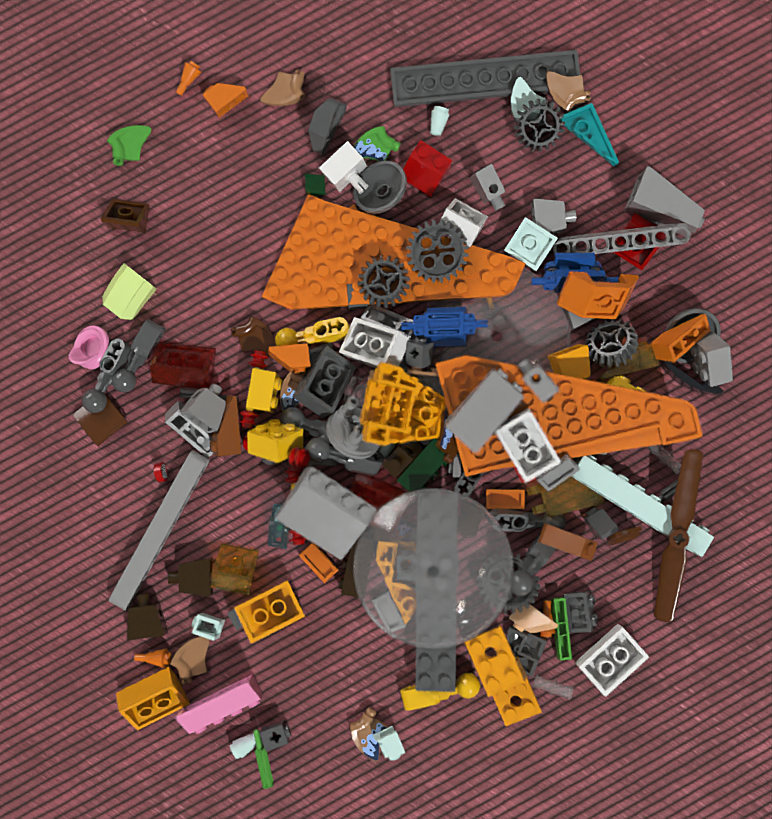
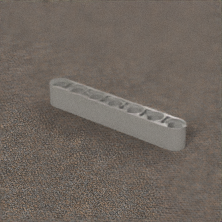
M684 223L566 236L556 241L553 251L554 254H599L679 245L686 243L690 239V228ZM683 229L687 234L685 237L679 238L675 235L676 231ZM658 232H664L666 238L658 240L655 235ZM638 234H643L646 236V240L638 242L635 237ZM622 236L626 239V243L620 245L615 239ZM604 239L607 244L604 247H600L596 244V240ZM584 241L587 247L580 249L577 246V242ZM560 243L566 244L568 250H566V251H561V250H559V249H558V244H560Z

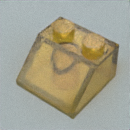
M221 544L212 571L211 588L249 595L254 581L259 551Z

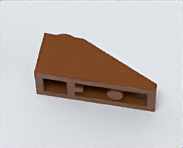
M228 395L226 397V407L219 429L212 433L210 450L215 456L241 454L237 396Z
M545 523L538 540L539 543L590 561L593 559L598 542Z

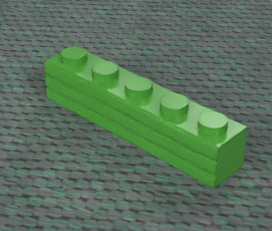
M551 598L552 618L558 624V627L555 629L556 633H554L556 656L560 661L570 660L572 655L566 598Z

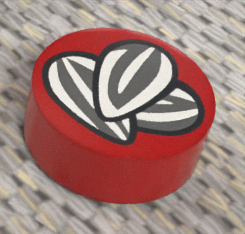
M163 462L156 463L153 468L156 480L158 482L167 481L168 473Z

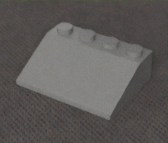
M306 467L275 519L342 560L368 526L377 509L313 467Z

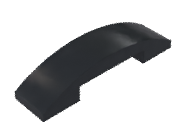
M656 359L661 368L673 380L692 391L707 395H718L724 391L718 386L710 387L705 381L697 382L672 365V362Z

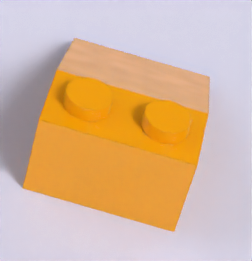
M288 580L234 607L251 644L305 617Z

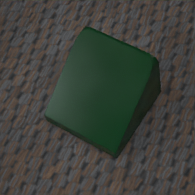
M305 174L307 196L308 194L326 195L324 175Z

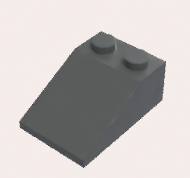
M326 345L300 381L292 397L324 418L334 413L356 366Z

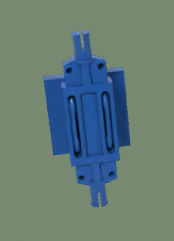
M555 253V260L545 264L544 277H532L531 279L532 286L543 285L544 290H554V293H561L569 271L587 272L593 282L618 283V277H606L601 263L595 261V253Z
M466 307L427 308V313L414 316L413 322H401V329L413 330L416 336L426 337L427 341L434 342V347H467V335L475 334L476 328H488V319L476 320L474 314H466Z

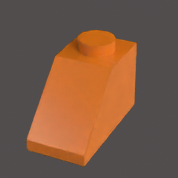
M221 83L209 86L205 93L202 94L218 118L249 96L244 86Z
M308 343L268 348V355L288 371L301 374L310 368Z

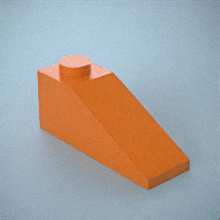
M706 314L699 315L667 330L652 341L651 345L656 359L675 362L708 334L711 329Z

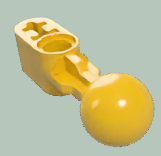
M338 317L319 321L314 326L306 327L304 331L296 332L291 328H283L276 334L275 343L277 346H284L303 342L309 344L337 342L345 339L350 325L344 318ZM323 330H326L324 335H320Z
M463 673L455 682V692L416 691V685L405 687L400 690L404 710H414L436 705L441 700H446L450 695L459 694L463 698H473L480 690V681L472 673Z

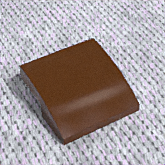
M106 393L107 405L101 412L91 413L85 410L84 407H81L73 414L79 425L97 446L101 445L128 422Z

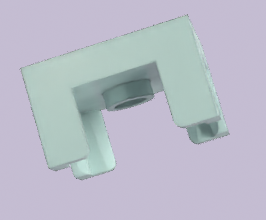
M525 217L504 251L526 263L534 271H537L558 238Z

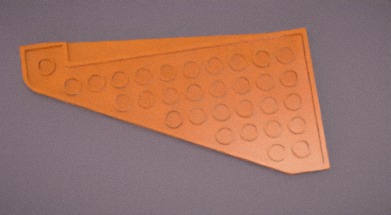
M308 194L263 292L262 298L289 310L348 306L347 284H352L354 291L351 292L353 296L349 305H371L369 303L370 298L368 300L363 298L366 293L361 294L359 292L362 287L358 286V282L362 280L358 278V275L365 274L361 271V267L367 269L366 262L368 261L373 264V257L380 261V255H383L384 260L391 256V262L397 258L398 264H404L402 270H408L406 276L410 277V281L406 283L409 284L410 288L403 289L407 292V295L403 296L400 294L399 296L402 301L399 302L395 299V304L504 297L512 293L516 288L526 263L507 255L471 245L469 249L464 250V253L469 254V257H463L467 264L460 265L463 271L456 270L457 277L451 274V281L443 277V283H440L439 278H436L435 283H432V277L425 281V275L423 274L421 277H418L419 270L413 272L412 269L415 265L408 264L412 257H406L407 254L411 253V250H408L406 246H412L408 238L414 239L415 236L412 232L419 233V229L330 203ZM447 237L441 238V244L444 246L449 245L452 239ZM424 238L422 240V247L426 249L431 247L432 240ZM436 246L434 251H424L420 254H436L439 257L441 252L455 251V248L440 249L439 246ZM450 254L444 256V264H453L454 257ZM432 257L425 259L424 265L426 268L434 266L435 261ZM381 268L384 273H396L393 269ZM374 271L370 276L369 284L372 283L371 281L376 279V271ZM380 274L382 285H385V288L388 289L386 279ZM400 278L391 285L392 293L397 289ZM374 289L371 291L376 295L386 296L383 290L375 291Z
M463 355L436 363L449 416L492 368L496 371L500 368L508 375L506 380L511 384L516 382L523 389L521 393L524 395V398L504 421L529 408L559 459L566 454L574 458L659 444H672L703 437L697 410L690 402L684 399L544 371L559 391L543 403L523 380L525 374L518 367L519 365L470 355ZM537 374L532 376V380L535 383L541 381ZM496 432L492 434L477 453L473 452L455 436L466 477L516 466Z

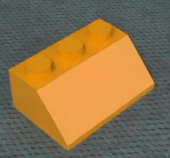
M169 667L116 693L119 713L136 730L190 705L177 675Z

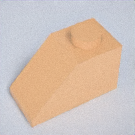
M530 603L529 609L522 606V613L515 609L514 615L511 614L509 617L515 622L513 626L521 632L526 630L529 633H535L558 627V624Z

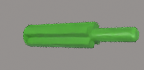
M256 729L253 731L257 746L254 751L262 786L264 789L274 786L267 751L262 746L260 732Z

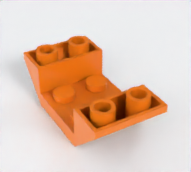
M569 271L556 303L558 306L581 318L616 319L625 308L639 276L621 274L618 283L593 282L587 272Z

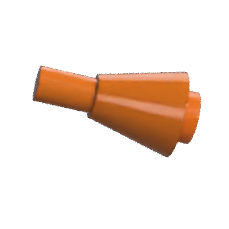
M192 61L189 64L185 62L180 80L181 83L176 90V93L180 96L183 95L187 86L202 73L199 71L200 66Z
M543 600V614L553 621L551 601ZM555 629L540 631V636L552 637V633H556Z
M165 648L147 654H135L134 661L146 662L166 668L171 662V653Z

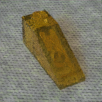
M647 341L640 342L636 348V354H632V360L626 359V365L619 363V368L616 365H612L611 369L608 368L599 376V380L659 366V361L655 357L652 345L648 344Z

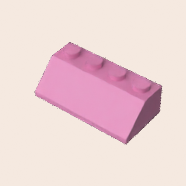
M252 674L184 707L176 716V719L189 734L193 732L198 734L206 730V726L211 723L217 725L225 720L224 717L230 714L233 717L241 713L242 708L249 706V708L256 706L260 703L259 700L263 694Z

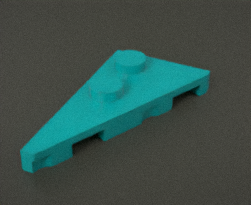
M593 103L569 112L559 119V121L565 122L563 126L612 166L618 165V158Z

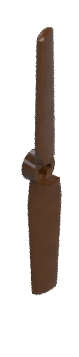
M687 449L684 451L670 516L673 529L669 532V543L661 558L654 617L663 622H672L674 619L687 564L685 550L689 543L687 531L695 517L703 452L698 449ZM678 534H681L684 539H680V542H676V538H674V536L677 537Z

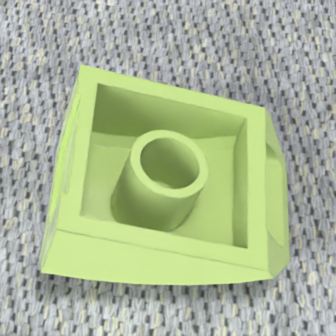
M123 264L102 296L103 305L119 318L132 320L157 289L126 264Z

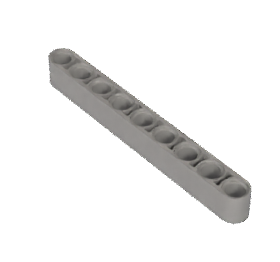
M193 450L189 453L109 598L110 603L125 611L128 610L210 459Z

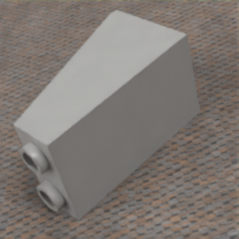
M649 166L638 176L624 209L625 212L630 214L637 213L649 222L657 225L684 223L690 228V234L692 232L695 233L697 228H701L705 220L703 217L705 210ZM683 229L676 231V233L683 236L687 234Z
M492 368L445 420V427L475 453L481 449L524 398V395L521 393L523 389L516 382L511 384L506 380L508 375L500 368L497 371Z

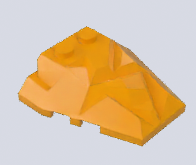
M379 362L374 371L373 378L367 382L360 417V424L363 425V440L378 445H389L392 443H405L406 441L439 438L441 411L445 410L446 407L445 398L430 387H425L418 382L417 378L406 374L401 367Z

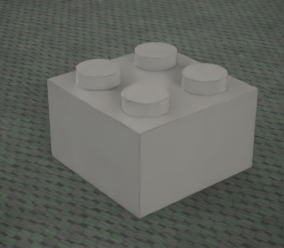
M716 333L706 334L690 348L694 358V362H692L694 373H697L701 380L705 381L710 387L733 381L730 346Z

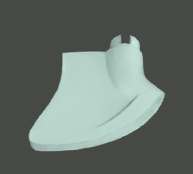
M521 77L517 78L511 95L512 114L514 118L519 119L521 115L517 114V111H525L522 108L523 104L529 108L530 100L536 105V99L539 98L542 105L543 100L546 99L535 94ZM540 109L531 112L526 119H535ZM540 120V122H539V123H536V124H538L539 126H541V125H542V123H541L542 120Z

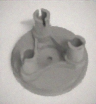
M351 396L344 405L331 414L326 424V433L331 444L343 455L354 459H366L374 455L380 445L363 440V425L360 424L362 409L357 408L360 400L355 396Z

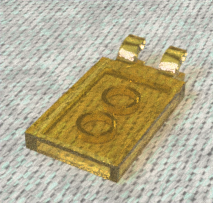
M571 476L549 492L540 483L539 485L527 488L528 496L541 493L544 504L532 507L534 515L547 512L548 517L604 503L603 497Z

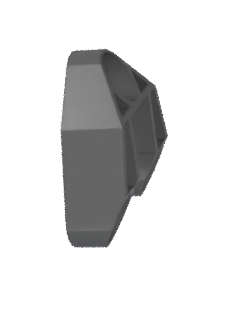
M329 98L314 111L308 129L314 152L322 156L324 155L345 114L347 104L334 98Z

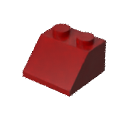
M420 140L403 169L407 177V183L431 198L451 168L452 160Z
M634 213L623 230L656 225ZM658 232L655 237L658 240H664L666 234ZM638 234L635 239L638 242H644L646 236ZM619 236L616 242L622 245L626 243V239ZM659 247L613 253L643 270Z

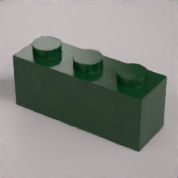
M437 438L432 439L397 479L412 495L422 493L427 487L424 484L429 479L433 480L439 474L437 469L441 465L446 466L448 464L443 460L444 452L436 446Z

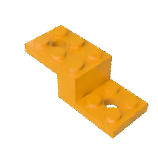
M502 626L464 641L488 697L493 696L505 726L542 713L518 656H514ZM493 647L496 650V655L493 657L488 656L485 649ZM512 696H519L522 702L519 705H514L510 699Z

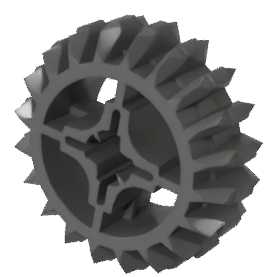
M538 98L536 99V105L530 100L529 108L523 104L522 108L525 111H517V114L521 115L520 119L514 118V121L519 122V125L513 126V129H519L514 135L515 137L522 136L518 142L521 144L525 141L524 148H528L531 144V151H534L537 146V150L541 152L542 145H544L546 150H549L548 143L555 146L554 138L557 140L561 139L557 134L558 132L564 133V130L559 128V126L565 125L564 121H559L564 115H557L560 108L556 107L553 109L554 102L548 105V100L544 99L541 105V101ZM540 109L535 119H526L531 112ZM546 110L553 118V126L546 123ZM540 120H542L541 123H542L544 126H547V128H545V127H542V128L539 127L538 130H536L537 127H535V125H532V124H530V123L536 124V123H539ZM524 125L532 128V140L527 137ZM551 131L547 138L538 141L543 132Z
M380 255V261L373 257V264L367 261L366 265L368 268L361 267V271L365 274L358 275V278L362 280L358 282V286L362 287L359 290L361 294L366 293L363 296L364 300L370 298L369 303L371 305L377 301L376 306L380 308L383 302L384 307L388 308V302L395 306V299L399 302L402 301L399 296L400 294L403 296L407 295V292L403 289L410 288L409 284L406 283L410 281V277L406 276L408 270H402L404 264H398L397 258L391 262V256L384 260L383 255ZM381 268H390L396 271V273L387 274ZM374 271H376V279L371 281L372 283L369 284L370 276ZM380 274L386 279L388 289L385 288V285H382ZM400 278L397 289L392 293L391 285ZM374 289L375 291L383 290L386 296H379L371 291Z
M605 319L604 324L598 323L597 328L592 327V333H588V339H586L585 344L589 348V358L596 365L600 363V366L603 368L607 364L610 369L612 365H616L619 368V363L626 365V359L632 360V354H636V348L639 343L635 329L630 327L628 322L623 323L621 319L618 322L615 319L608 322ZM624 338H626L627 341H626L625 345L623 346V345L621 344V343L623 342L622 340H623ZM602 341L601 348L598 350V343Z

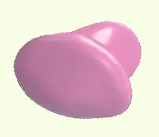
M91 325L84 328L76 338L74 347L68 356L69 360L84 368H98L109 346L107 332L99 326Z

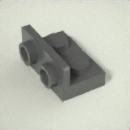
M591 590L565 593L569 633L592 632L595 630L596 626H598V617L594 614L595 596L592 595Z

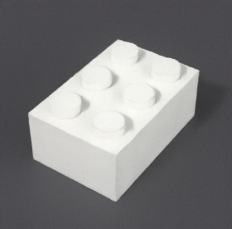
M354 317L339 353L351 360L374 368L378 366L379 362L399 366L407 348V341L411 339L399 331Z
M529 408L504 421L495 431L525 482L561 463Z
M617 624L583 654L575 664L606 697L646 661L649 656L627 631Z

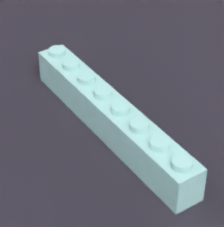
M591 455L577 457L575 463L579 466L580 470L571 477L669 538V532L673 529L670 516L672 506L668 504L664 506L660 503L662 501L660 498L653 494L651 496L645 494L644 488L637 484L631 485L628 483L629 479L621 474L615 475L612 473L613 469L605 464L599 465L596 463L597 459ZM692 521L687 531L689 543L685 548L695 555L703 557L714 536L709 534V529L702 525L696 526ZM678 534L677 537L674 536V538H676V542H680V539H684L681 534Z

